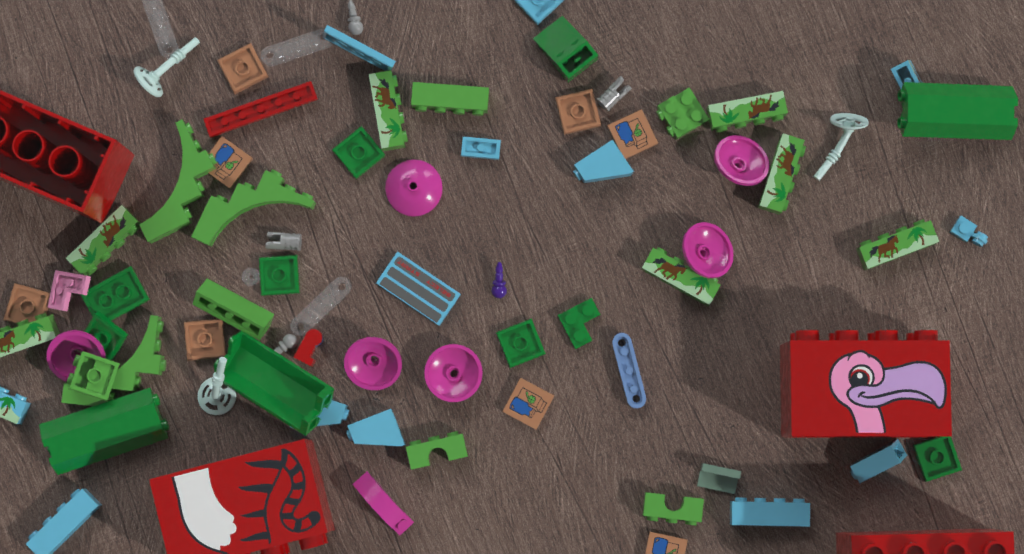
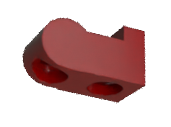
M316 329L309 330L303 338L294 358L313 367L316 360L311 357L317 346L322 344L323 334Z

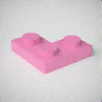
M55 270L47 308L68 311L71 293L87 295L91 277Z

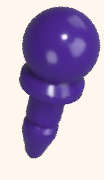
M498 262L495 269V280L492 281L494 286L491 292L495 298H503L507 292L505 287L506 281L503 280L502 264Z

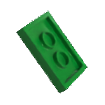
M132 266L88 289L87 295H81L92 317L99 311L111 321L150 300Z

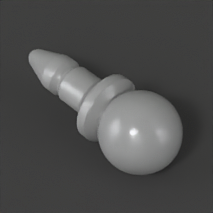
M349 0L348 10L350 18H348V30L353 35H359L363 31V24L360 22L361 18L357 16L353 1Z
M293 334L285 335L283 340L278 342L280 346L276 347L274 351L279 354L283 351L287 353L289 349L297 346V337Z

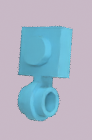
M959 216L950 230L951 234L965 243L970 237L973 238L972 242L979 247L986 245L988 242V236L980 231L977 234L974 233L977 225L963 216Z

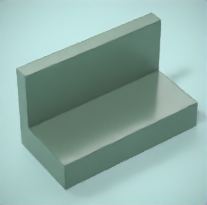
M701 463L697 486L735 494L741 471Z

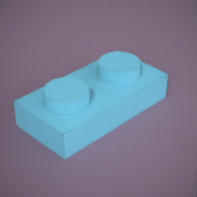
M463 137L461 156L499 160L501 140Z

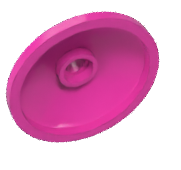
M738 135L728 136L722 139L715 149L714 160L718 170L728 180L743 186L756 185L768 174L769 160L765 151L759 144L747 137Z
M407 160L395 166L389 173L385 185L386 196L391 206L399 213L412 217L422 216L432 211L439 203L443 190L439 173L429 163L421 160ZM410 184H417L416 189H411Z
M707 222L697 223L687 230L683 238L682 249L685 260L690 268L705 278H718L727 273L733 263L734 255L732 244L725 232L718 226Z
M79 330L65 331L57 335L49 344L47 362L51 371L58 378L67 382L69 373H74L76 366H73V361L76 354L80 355V353L76 352L77 349L81 352L84 351L106 359L102 344L87 332Z
M366 337L357 340L348 348L344 358V368L349 379L357 386L367 390H381L391 386L398 379L402 369V359L397 348L389 341L378 337Z
M458 344L445 345L435 350L427 360L424 372L425 381L430 391L439 399L447 402H460L471 397L478 390L483 375L482 365L477 355L469 348ZM456 370L458 375L451 377V371Z

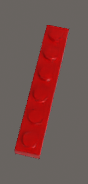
M309 81L204 118L203 120L211 138L318 100L312 82Z

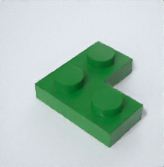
M592 298L558 315L575 350L592 341L584 323L601 315Z

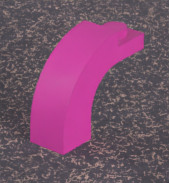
M367 471L353 483L367 503L399 535L414 523Z

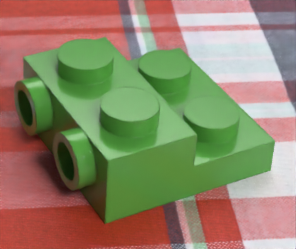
M690 87L657 106L658 111L656 113L659 119L666 122L668 126L666 127L667 132L671 137L674 136L676 140L709 121L708 116Z
M82 351L80 355L76 354L73 361V366H76L74 373H69L66 384L69 385L68 389L107 401L120 363Z

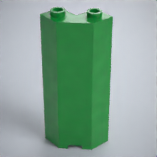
M903 82L901 90L898 91V101H900L903 111L901 117L897 120V127L900 129L902 137L1012 140L1018 126V118H1014V106H1018V97L1013 86Z
M240 331L238 334L231 336L228 341V353L224 356L227 362L223 383L305 436L309 434L320 422L321 419L318 416L323 408L328 409L331 404L334 388L249 334ZM219 359L214 364V372L217 370Z
M147 388L39 424L42 443L44 447H47L50 454L48 459L56 474L60 475L168 439L167 431L170 428L167 419L163 420L159 413L158 405L161 403L158 394H154L151 388Z

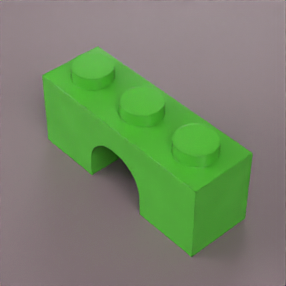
M458 431L447 433V437L440 439L439 435L429 437V442L421 443V440L409 442L410 446L406 447L411 470L430 466L429 455L435 448L444 449L449 461L468 457L464 436L459 434Z
M644 492L642 515L647 516L646 520L658 521V517L666 518V522L669 523L685 520L687 525H697V522H702L704 499L683 496L681 507L678 510L670 511L665 506V494Z

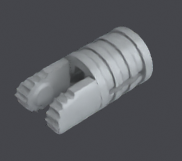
M621 76L596 99L597 103L607 112L632 89L627 85L619 92L616 91L624 81Z
M267 232L269 239L280 240V242L269 241L266 243V249L301 250V234Z

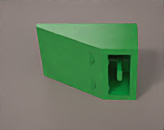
M563 16L533 38L568 83L598 60L596 51Z

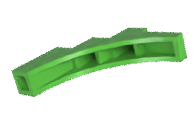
M183 119L175 122L181 137L183 150L182 168L177 185L164 206L151 218L139 224L147 242L151 244L192 224L190 218L193 216L189 208L184 206L205 197L202 192L205 188L200 180L197 181V179L216 169L214 165L217 163L213 153L209 154L206 150L200 152L202 147L199 141L194 140L192 133H194L190 123L186 124Z
M273 169L271 172L265 170L256 191L254 190L255 186L244 182V185L237 184L229 203H227L228 199L217 195V197L211 196L191 237L212 247L218 235L231 221L253 208L268 204L286 203L300 205L313 210L316 202L312 200L313 196L303 192L302 195L296 193V189L286 184L283 187L285 180L281 177V173Z
M150 315L145 336L133 356L117 370L107 401L69 390V385L64 383L61 403L96 406L116 399V394L113 393L114 389L137 392V388H140L141 385L139 373L162 375V371L166 370V360H164V356L157 355V351L161 349L159 334L163 331L164 322L161 321L162 317Z

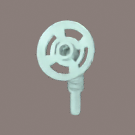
M194 37L184 47L174 51L170 58L155 71L150 72L143 67L136 66L133 70L136 79L147 92L155 97H161L163 90L158 81L159 77L175 63L178 64L182 61L186 54L200 43L199 40Z
M838 113L830 117V122L839 128H843L844 133L835 149H832L831 153L828 154L829 156H826V161L813 176L815 179L820 181L831 165H835V161H838V158L841 157L840 154L852 132L868 126L869 121L867 118L852 113Z
M225 357L219 358L217 370L214 372L213 377L205 380L198 390L199 405L205 412L212 415L227 413L236 401V391L228 386L226 389L221 388L227 362ZM209 385L205 392V397L202 398L204 388ZM228 394H231L230 401L225 407L224 404L228 399ZM209 402L212 405H217L218 410H212L205 404Z

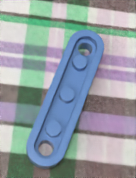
M619 333L614 336L612 346L626 400L630 407L640 408L646 402V395L633 344L629 335ZM621 339L625 341V346L623 347L618 345V341ZM634 395L639 396V402L636 403L633 401Z

